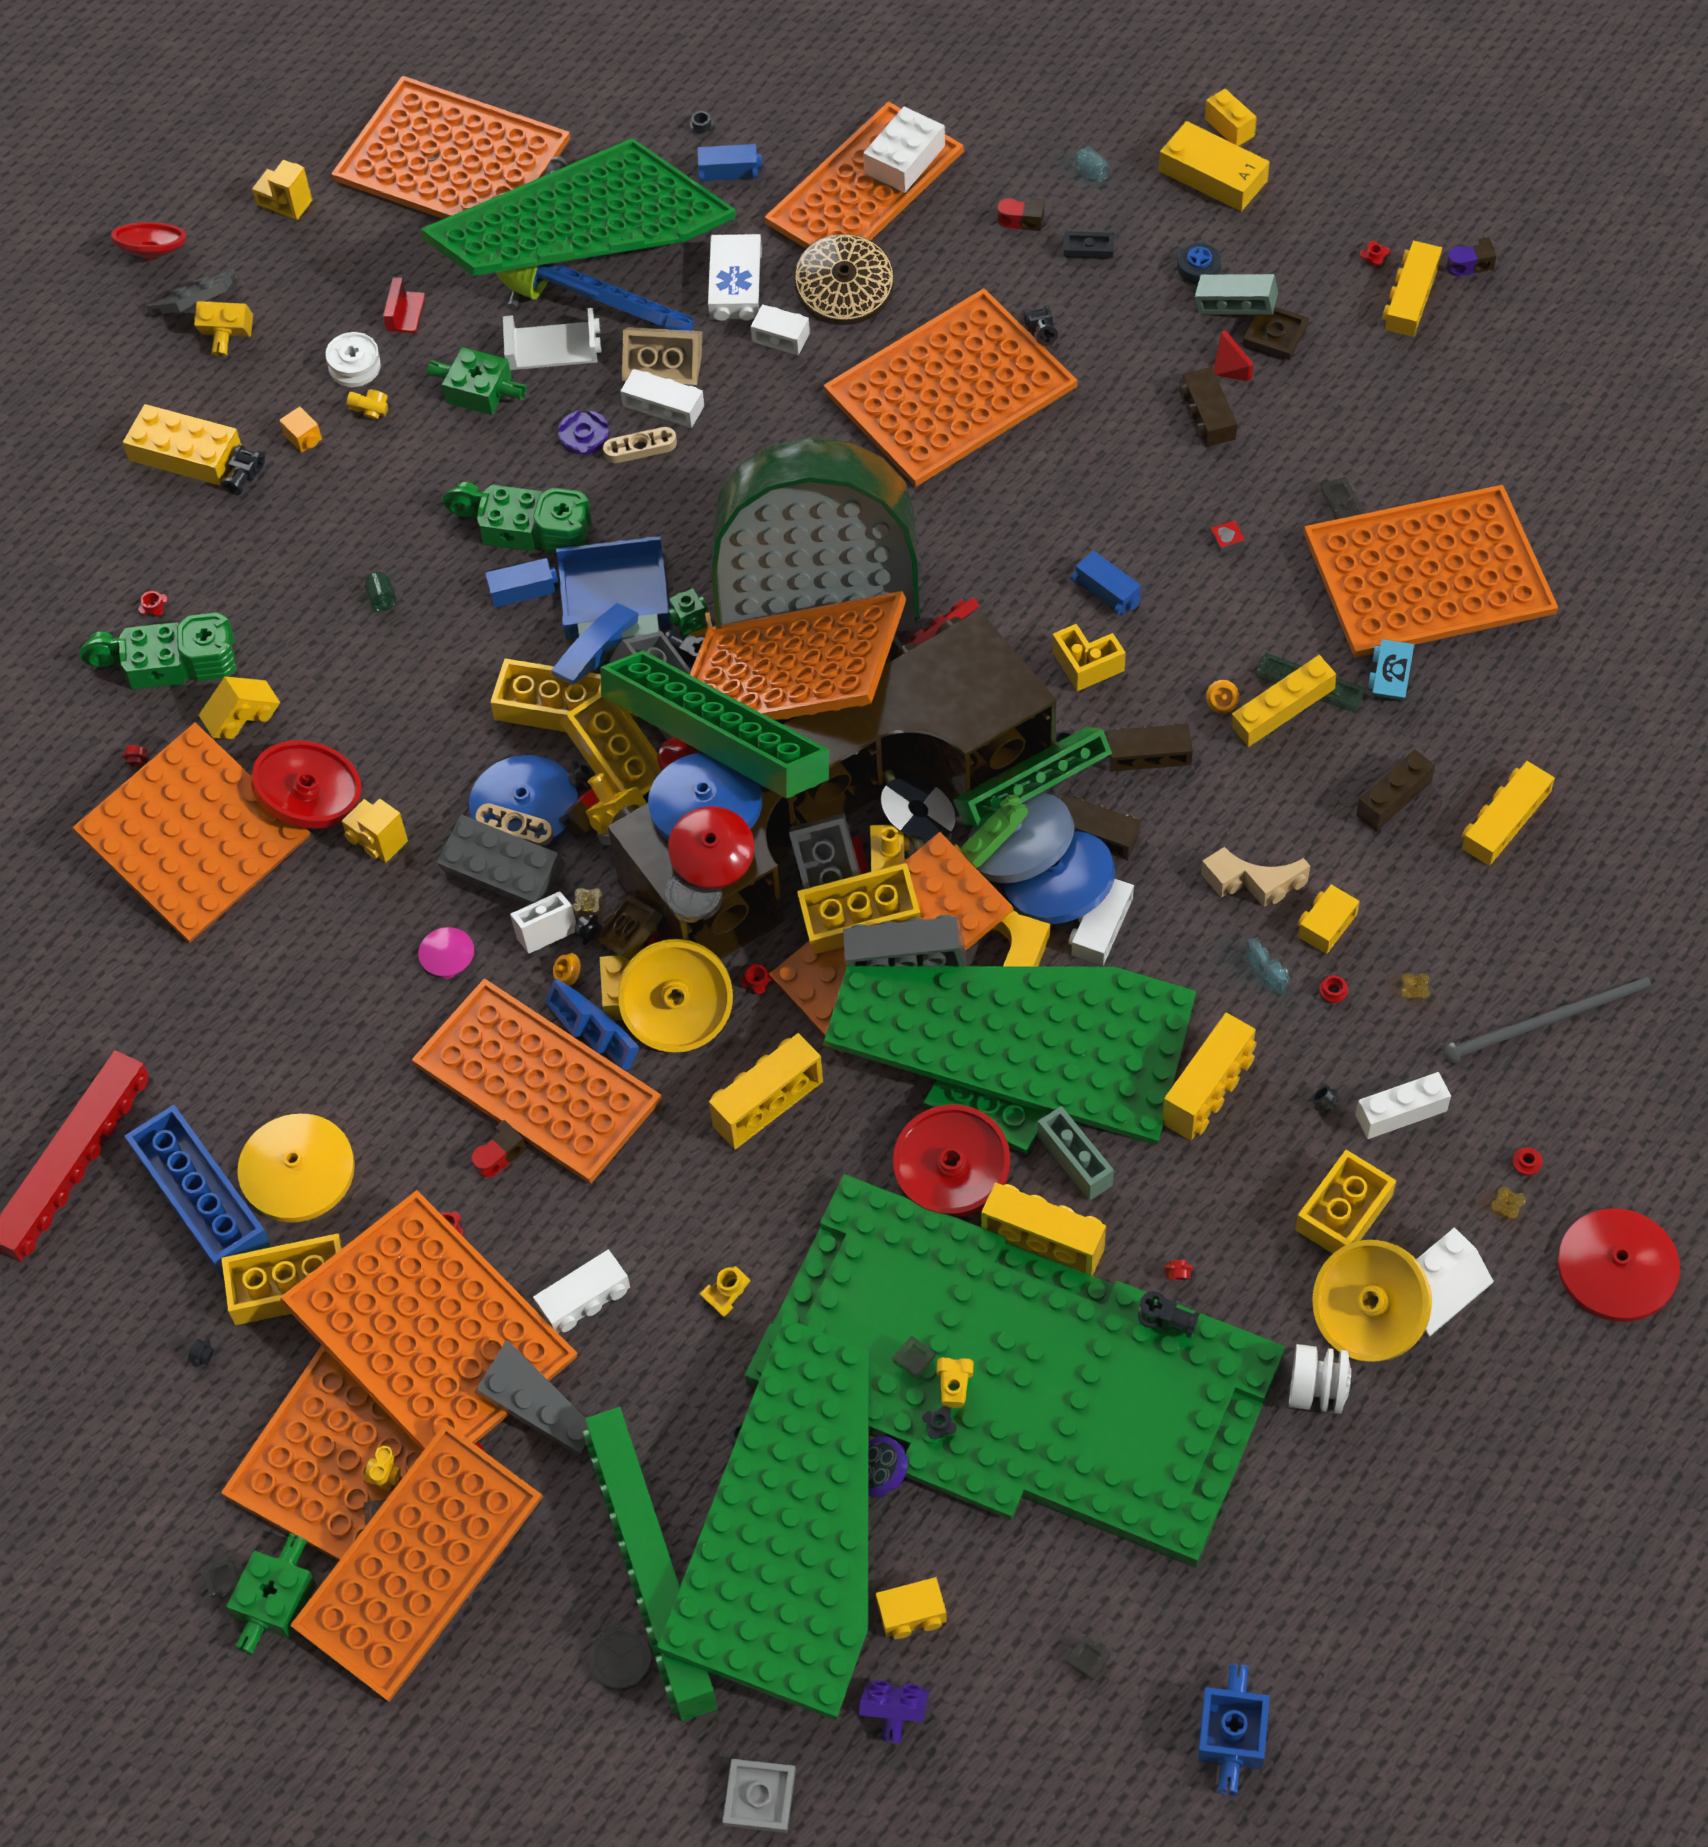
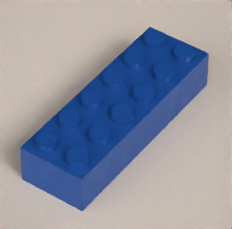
M172 1105L125 1135L134 1155L220 1277L224 1276L221 1258L262 1250L271 1245L261 1224L175 1105Z

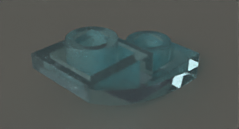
M1258 937L1248 939L1245 954L1254 971L1273 992L1279 996L1285 995L1286 986L1290 983L1287 969L1281 967L1278 958L1269 959L1267 948L1265 946L1261 947Z

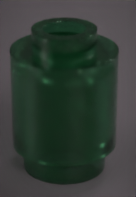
M373 572L367 576L365 589L372 608L377 611L391 609L395 605L397 598L389 577L383 572Z

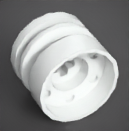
M1296 1344L1289 1407L1309 1410L1313 1398L1320 1397V1409L1322 1412L1327 1411L1328 1400L1334 1399L1333 1413L1342 1414L1343 1406L1349 1396L1351 1381L1349 1351L1340 1350L1338 1363H1333V1349L1328 1348L1324 1361H1318L1317 1347Z

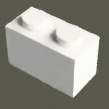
M763 304L751 325L752 342L795 355H799L810 334L808 317Z
M560 891L510 914L517 940L528 954L575 933L576 920L572 905Z

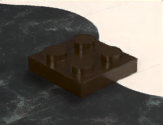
M1274 307L1273 314H1256L1243 338V345L1291 360L1308 326L1309 318Z

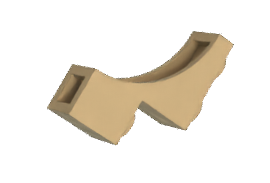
M1224 847L1202 861L1201 875L1220 897L1228 893H1236L1244 884L1262 906L1265 907L1271 902L1273 904L1280 902L1290 890L1302 888L1308 882L1310 865L1303 858L1285 866H1258L1239 859Z

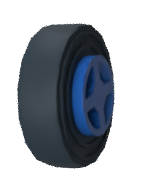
M1204 242L1188 244L1178 254L1177 270L1186 281L1198 284L1201 275L1219 274L1221 270V255L1210 244Z

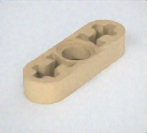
M661 427L611 438L603 445L604 457L610 463H620L670 452L677 445L676 433L669 427ZM666 437L668 441L663 442L662 438ZM638 442H644L647 444V446L643 449H636L633 447L634 444ZM625 445L629 446V451H626ZM617 448L618 452L613 453L612 449Z
M484 804L476 812L477 821L539 846L548 845L554 837V832L549 822L541 818L494 804ZM492 812L495 818L502 820L501 828H499L500 823L498 821L490 819L486 823L483 816L489 815ZM514 818L520 819L522 827L515 832L509 831L507 828L509 821ZM531 822L529 824L531 829L540 831L541 827H544V830L547 834L541 835L540 838H537L536 834L533 831L528 830V823Z

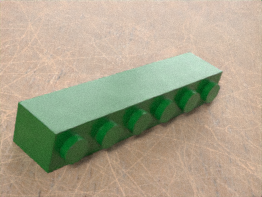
M1085 727L954 798L953 801L962 823L979 827L1000 809V803L1011 794L1017 795L1021 800L1020 802L1023 803L1112 754L1103 729Z

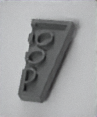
M506 1340L475 1390V1393L578 1456L586 1444L583 1430L588 1429L585 1417Z

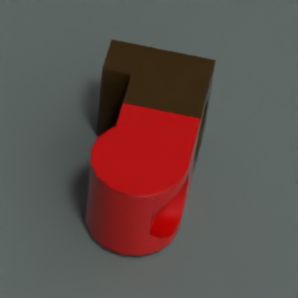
M1011 198L1001 200L998 204V223L1005 228L1041 231L1045 199L1035 198L1034 203L1017 202Z
M590 789L584 793L558 819L576 839L586 834L592 828L585 811L600 801L594 790Z
M505 1120L496 1126L498 1135L487 1145L480 1146L473 1152L472 1162L477 1173L482 1177H493L527 1149L523 1137Z

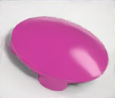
M452 927L440 928L429 933L421 942L418 951L422 967L429 973L440 976L443 979H450L462 972L471 963L475 955L474 945L468 934Z

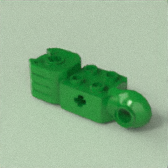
M460 482L443 496V504L450 512L461 517H477L483 545L534 551L536 547L541 548L546 553L557 554L556 549L585 545L584 543L588 537L587 524L588 526L592 524L589 500L581 491L551 488L542 493V491L491 485L484 492H479L478 487L474 484Z
M217 612L189 615L180 623L125 628L119 638H113L107 632H95L90 635L89 640L84 643L79 652L80 659L90 666L107 667L121 664L125 673V679L132 689L185 684V679L190 678L196 681L223 679L230 676L237 669L232 646L236 642L229 619Z

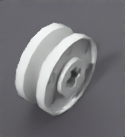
M358 332L344 333L335 337L326 349L329 374L335 382L342 386H363L371 382L378 375L381 368L377 344L366 334Z

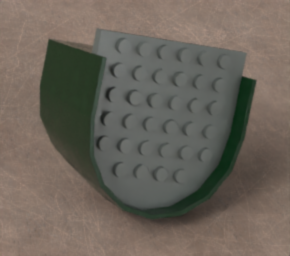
M804 438L771 445L740 463L719 491L714 519L711 577L716 629H721L723 624L903 591L906 602L896 631L915 630L914 619H920L915 514L904 479L881 456L848 441Z

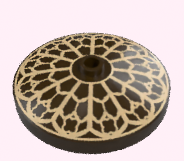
M853 234L831 235L814 242L803 252L795 269V290L800 303L812 316L830 324L851 325L871 319L879 314L888 304L894 288L893 266L887 254L871 240Z

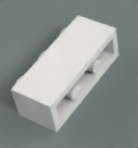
M636 369L632 370L621 389L624 407L689 428L693 427L704 407L702 390Z
M1114 879L1113 886L1106 898L1091 912L1079 918L1080 926L1078 929L1074 928L1069 938V944L1072 945V956L1101 966L1104 965L1133 900L1134 885Z
M1437 1072L1358 1100L1356 1117L1367 1139L1446 1112L1451 1095L1441 1075Z
M608 1249L533 1298L536 1308L544 1320L557 1333L561 1331L567 1332L584 1316H592L599 1312L602 1305L606 1302L623 1297L627 1289L630 1288L627 1274Z

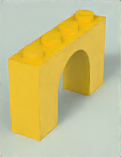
M1012 911L991 929L1001 933L1011 945L1003 966L1038 967L1050 938V924L1019 915L1017 912Z

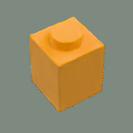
M298 407L279 420L284 436L301 453L308 448H313L322 440L318 424L301 407Z

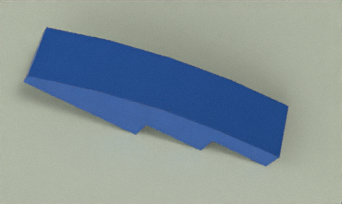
M619 603L613 605L596 619L569 647L552 669L551 675L571 685L577 683L605 662L606 653L621 642L624 631L638 622L639 613Z
M559 979L554 980L545 1003L573 1037L583 1036L597 1053H607L618 1067L623 1070H629L639 1046L616 1022L591 1001Z

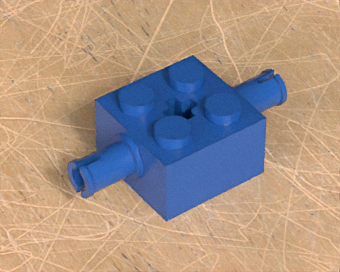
M1238 1664L1229 1665L1227 1690L1205 1687L1197 1761L1220 1765L1217 1792L1226 1795L1227 1782H1229V1796L1238 1795L1240 1767L1262 1770L1265 1757L1270 1696L1246 1693L1249 1667L1241 1664L1239 1677H1237ZM1230 1725H1236L1237 1732H1231Z

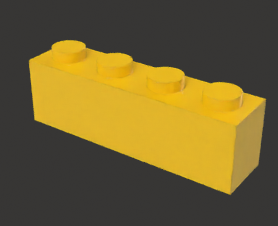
M1413 241L1410 250H1405L1402 259L1404 268H1399L1396 275L1395 283H1398L1397 287L1392 286L1389 301H1391V305H1386L1384 308L1382 320H1386L1385 330L1412 337L1415 336L1440 264L1442 247Z
M1318 655L1233 712L1232 729L1248 747L1333 691L1335 689L1336 673Z
M1528 761L1520 769L1515 768L1508 779L1509 783L1505 787L1500 786L1493 796L1494 801L1490 806L1484 805L1477 816L1478 820L1475 824H1468L1463 831L1462 837L1464 841L1462 849L1490 866L1551 793L1555 778Z

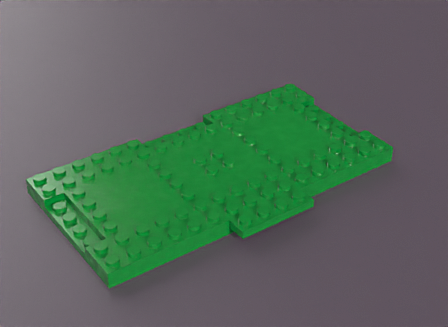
M844 1174L820 1221V1230L774 1323L769 1325L745 1373L746 1384L757 1388L783 1318L868 1349V1434L875 1437H889L907 1449L905 1455L908 1458V1467L905 1477L1011 1521L1022 1497L1196 1568L1278 1371L1286 1346L1201 1313L1191 1339L1187 1338L1185 1333L1169 1328L1168 1332L1159 1328H1147L1138 1319L1140 1301L1147 1292L1117 1280L1115 1285L1009 1244L1006 1242V1237L948 1214L932 1212L919 1206L912 1200ZM1178 1304L1176 1306V1308L1182 1309L1192 1314L1196 1312ZM939 1358H950L953 1360L970 1359L974 1362L973 1376L968 1378L964 1406L950 1408L952 1422L957 1426L956 1432L952 1435L948 1434L944 1438L935 1440L929 1438L927 1435V1424L922 1421V1415L926 1411H937L943 1406L941 1400V1376L936 1374L937 1360ZM938 1420L936 1423L941 1425L942 1421Z

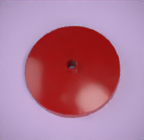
M294 740L275 744L259 755L252 770L251 788L258 803L275 818L298 827L325 828L342 822L358 805L361 794V781L352 763L336 750L311 741Z
M964 1105L937 1106L917 1115L900 1133L893 1154L896 1181L905 1197L927 1210L948 1214L955 1218L971 1215L982 1210L995 1182L1001 1185L1006 1184L1011 1166L1009 1145L998 1124L985 1113Z
M1612 1208L1591 1212L1578 1219L1568 1229L1558 1252V1272L1569 1296L1585 1311L1609 1321L1633 1322L1654 1315L1668 1303L1678 1284L1680 1261L1673 1241L1657 1223L1637 1212Z

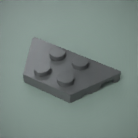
M232 268L211 278L208 276L201 277L194 281L195 285L188 288L186 286L178 287L172 290V295L146 307L150 315H155L158 312L162 314L181 312L197 305V301L203 302L226 292L228 287L233 284L232 280L237 279L236 273Z

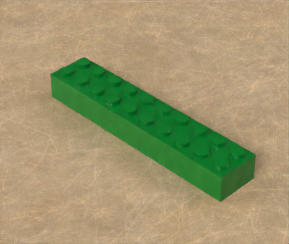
M644 650L601 667L602 697L756 781L760 785L776 792L781 797H793L804 790L829 780V749Z
M621 1407L587 1417L585 1420L588 1429L583 1430V1435L663 1685L670 1683L664 1687L672 1713L679 1712L681 1720L685 1721L717 1710L714 1690L707 1671L656 1652L680 1587Z

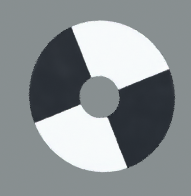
M901 777L889 782L882 791L881 804L886 817L904 834L916 839L929 841L939 832L947 836L952 831L955 824L953 806L946 795L931 783L918 778ZM912 800L923 802L928 808V815L925 817L913 815L908 808L909 802Z

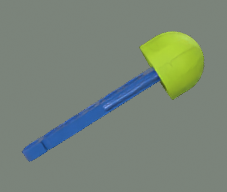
M558 263L496 272L509 289L534 300L541 295L548 281L657 325L665 326V328L670 330L692 331L695 321L686 314L676 310L673 311L666 306Z

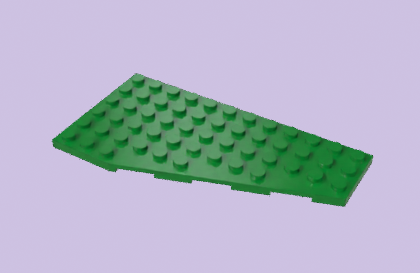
M631 138L421 229L420 238L466 272L476 276L685 242L735 219L736 210Z
M847 966L823 1046L1047 1113H1051L1062 1106L1074 1121L1157 1145L1164 1122L1162 1119L1164 1098L1173 1086L1196 991L1117 967Z
M783 1318L656 1649V1652L835 1721L868 1631V1349Z

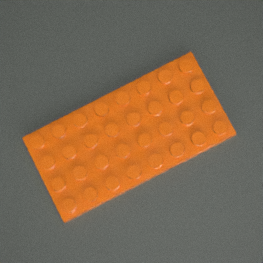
M888 101L764 217L765 224L806 249L814 242L836 234H853L872 240L964 152V145L945 135V147L905 193L864 174L863 153L901 110V108Z
M941 832L902 863H907L921 918L928 920L936 919L940 915L957 916L965 940V951L1014 911L1013 906ZM809 940L773 970L770 976L820 1032L826 1036L847 968L844 947L814 955Z
M485 978L412 1059L414 1066L497 1122L501 1123L505 1120L525 1141L589 1184L595 1180L662 1101L661 1094Z
M444 1423L290 1626L390 1702L544 1496L448 1424Z

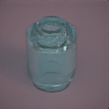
M1091 147L1081 148L1074 157L1075 167L1092 180L1096 179L1100 182L1110 172L1111 166L1108 164V160Z

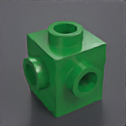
M694 589L680 592L674 597L669 598L671 609L668 610V615L672 624H677L683 636L707 626L705 612L708 611L707 604L702 596H697Z

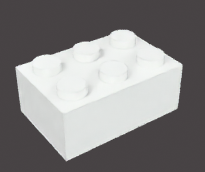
M903 107L863 153L864 174L905 193L945 147V125Z

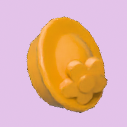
M1219 680L1209 686L1206 692V701L1208 706L1217 713L1229 712L1238 704L1239 692L1233 683L1227 680Z
M570 953L558 957L553 966L554 979H559L569 987L577 981L581 970L578 956Z

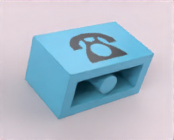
M1382 639L1381 646H1375L1372 662H1378L1376 673L1370 672L1368 688L1373 689L1372 696L1405 700L1414 644Z

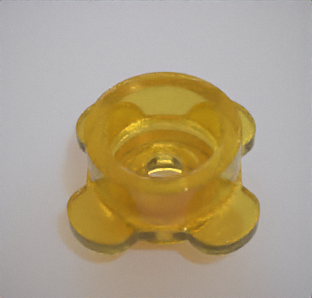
M578 888L575 890L576 902L572 905L575 912L591 914L597 913L600 910L599 899L602 897V893L599 889L585 890L584 888Z
M1425 973L1420 975L1403 974L1401 977V981L1404 983L1402 996L1412 1000L1427 999L1430 996V990L1427 986L1430 980L1429 976Z
M1503 1186L1498 1189V1197L1492 1201L1491 1208L1504 1217L1516 1219L1519 1216V1208L1525 1204L1526 1198L1523 1194H1515L1508 1187ZM1506 1201H1510L1511 1204L1507 1205Z

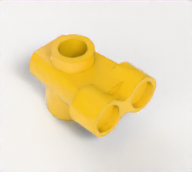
M368 390L366 397L350 391L347 398L348 409L357 412L362 411L365 417L378 420L379 416L385 417L387 414L388 404L386 401L388 396L376 390Z
M736 1266L725 1268L719 1272L717 1282L713 1286L708 1284L700 1295L718 1313L725 1317L733 1309L732 1303L742 1294L750 1279Z
M939 1358L937 1360L936 1374L941 1376V1400L943 1406L950 1408L964 1406L968 1378L973 1376L974 1362L972 1360H953L950 1358Z
M381 1446L375 1452L376 1459L371 1458L368 1461L364 1480L366 1483L378 1485L383 1490H390L393 1486H397L401 1475V1468L395 1467L392 1450L388 1446Z

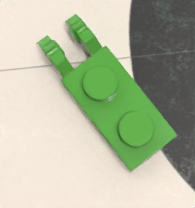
M1011 794L1000 803V809L960 848L969 861L977 868L1006 841L1028 815L1027 807L1021 804V800L1017 795Z

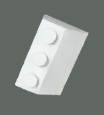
M1455 1228L1416 1259L1426 1273L1432 1293V1310L1424 1333L1430 1337L1493 1283V1279L1477 1249Z

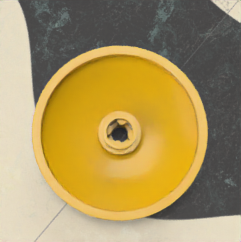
M670 939L647 946L630 960L620 979L618 1001L626 1026L641 1042L661 1051L685 1052L705 1045L722 1030L731 1013L733 990L726 967L712 951L692 941ZM673 989H678V992H680L678 995L671 994Z
M311 1114L286 1115L263 1125L247 1141L238 1162V1181L246 1200L260 1214L282 1222L306 1221L329 1211L346 1194L354 1175V1155L345 1134L329 1120Z
M1361 1240L1340 1248L1328 1258L1320 1269L1313 1289V1311L1321 1333L1339 1352L1340 1350L1349 1351L1350 1358L1360 1361H1386L1407 1352L1423 1335L1432 1310L1431 1288L1422 1266L1409 1252L1385 1241ZM1378 1296L1379 1301L1375 1305L1374 1299Z

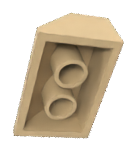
M630 327L624 329L622 381H627L632 370L636 369L642 372H649L664 379H671L680 384L697 385L702 356V331Z

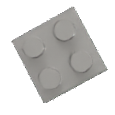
M732 1759L723 1826L787 1833L796 1772L795 1766Z

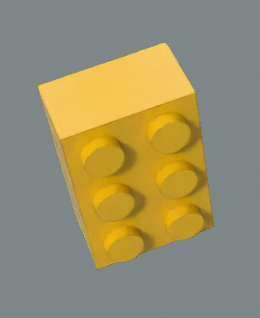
M1345 1150L1298 1214L1295 1230L1334 1254L1340 1248L1360 1241L1393 1196L1396 1180L1348 1150Z

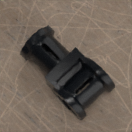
M1045 305L1043 309L1033 311L1023 310L1027 331L1032 336H1035L1036 341L1042 346L1052 345L1058 338V332L1053 327L1050 306Z
M238 445L229 462L230 473L221 481L222 488L228 493L240 495L243 492L242 487L246 480L253 481L256 474H259L263 468L265 453L246 450L245 446Z
M673 629L668 630L665 634L666 638L683 661L693 666L704 638H697L690 634L685 638L678 635Z
M1151 1291L1144 1294L1141 1298L1138 1319L1147 1328H1159L1167 1332L1169 1328L1185 1333L1186 1337L1191 1339L1200 1313L1195 1312L1192 1314L1176 1308V1302L1166 1299L1159 1292Z

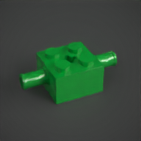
M462 347L452 365L431 360V364L428 365L427 374L429 376L445 379L442 383L445 401L451 405L493 415L503 395L521 401L526 395L527 387L525 384L511 382L512 376L509 360Z
M290 1533L279 1558H273L257 1551L253 1552L226 1606L234 1619L246 1623L238 1642L234 1646L238 1651L242 1653L247 1651L246 1654L252 1656L263 1631H268L287 1639L290 1638L294 1630L290 1625L305 1607L316 1584L310 1571L295 1566L307 1544L304 1538L297 1536L296 1539V1535Z

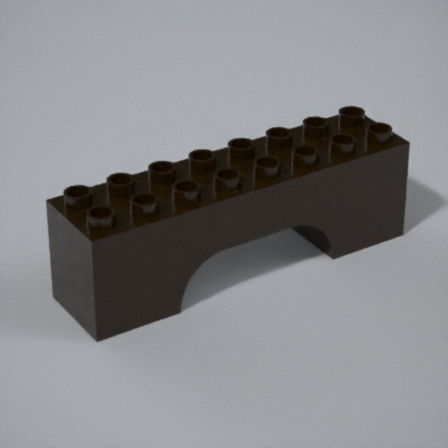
M980 610L963 620L960 617L950 618L938 628L935 636L919 646L915 643H908L893 654L890 662L884 665L871 704L861 707L842 708L838 711L819 712L814 715L796 716L783 724L829 749V780L790 798L781 797L776 792L760 785L762 809L756 823L750 829L754 838V857L752 863L739 880L726 887L717 888V896L710 907L701 912L688 913L679 910L672 903L670 889L673 882L680 876L676 873L670 862L668 841L659 834L652 823L648 803L642 807L633 804L623 808L614 816L612 824L608 826L618 883L627 895L656 909L663 915L658 928L663 941L670 939L692 941L706 947L721 960L783 923L777 867L783 857L793 848L789 835L790 827L844 813L845 817L882 795V791L887 785L883 773L887 770H892L896 779L913 777L927 781L936 786L947 798L953 801L954 798L1054 745L1056 738L1057 699ZM682 878L676 882L680 886L674 884L672 892H675V894H672V898L674 901L677 900L675 904L680 908L685 904L684 910L692 911V908H694V911L703 909L702 906L704 908L711 903L707 898L713 900L715 893H711L714 889L704 890L705 888L693 886ZM683 887H685V888H687V889H689V890H691V891L694 892L693 899H692V903H691V906H690V907H689V903H690V899H691L692 893L689 892V891H687V890H685V889H683Z

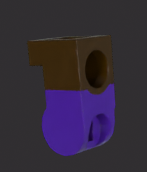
M1490 238L1479 239V245L1453 247L1448 253L1446 264L1448 273L1453 276H1463L1494 270L1497 255Z

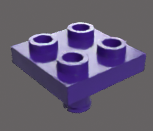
M880 1680L873 1681L872 1684L866 1683L860 1702L859 1715L884 1718L881 1735L882 1741L889 1743L891 1730H893L892 1743L901 1742L903 1720L924 1721L929 1690H924L920 1685L905 1684L903 1687L890 1686L889 1682Z

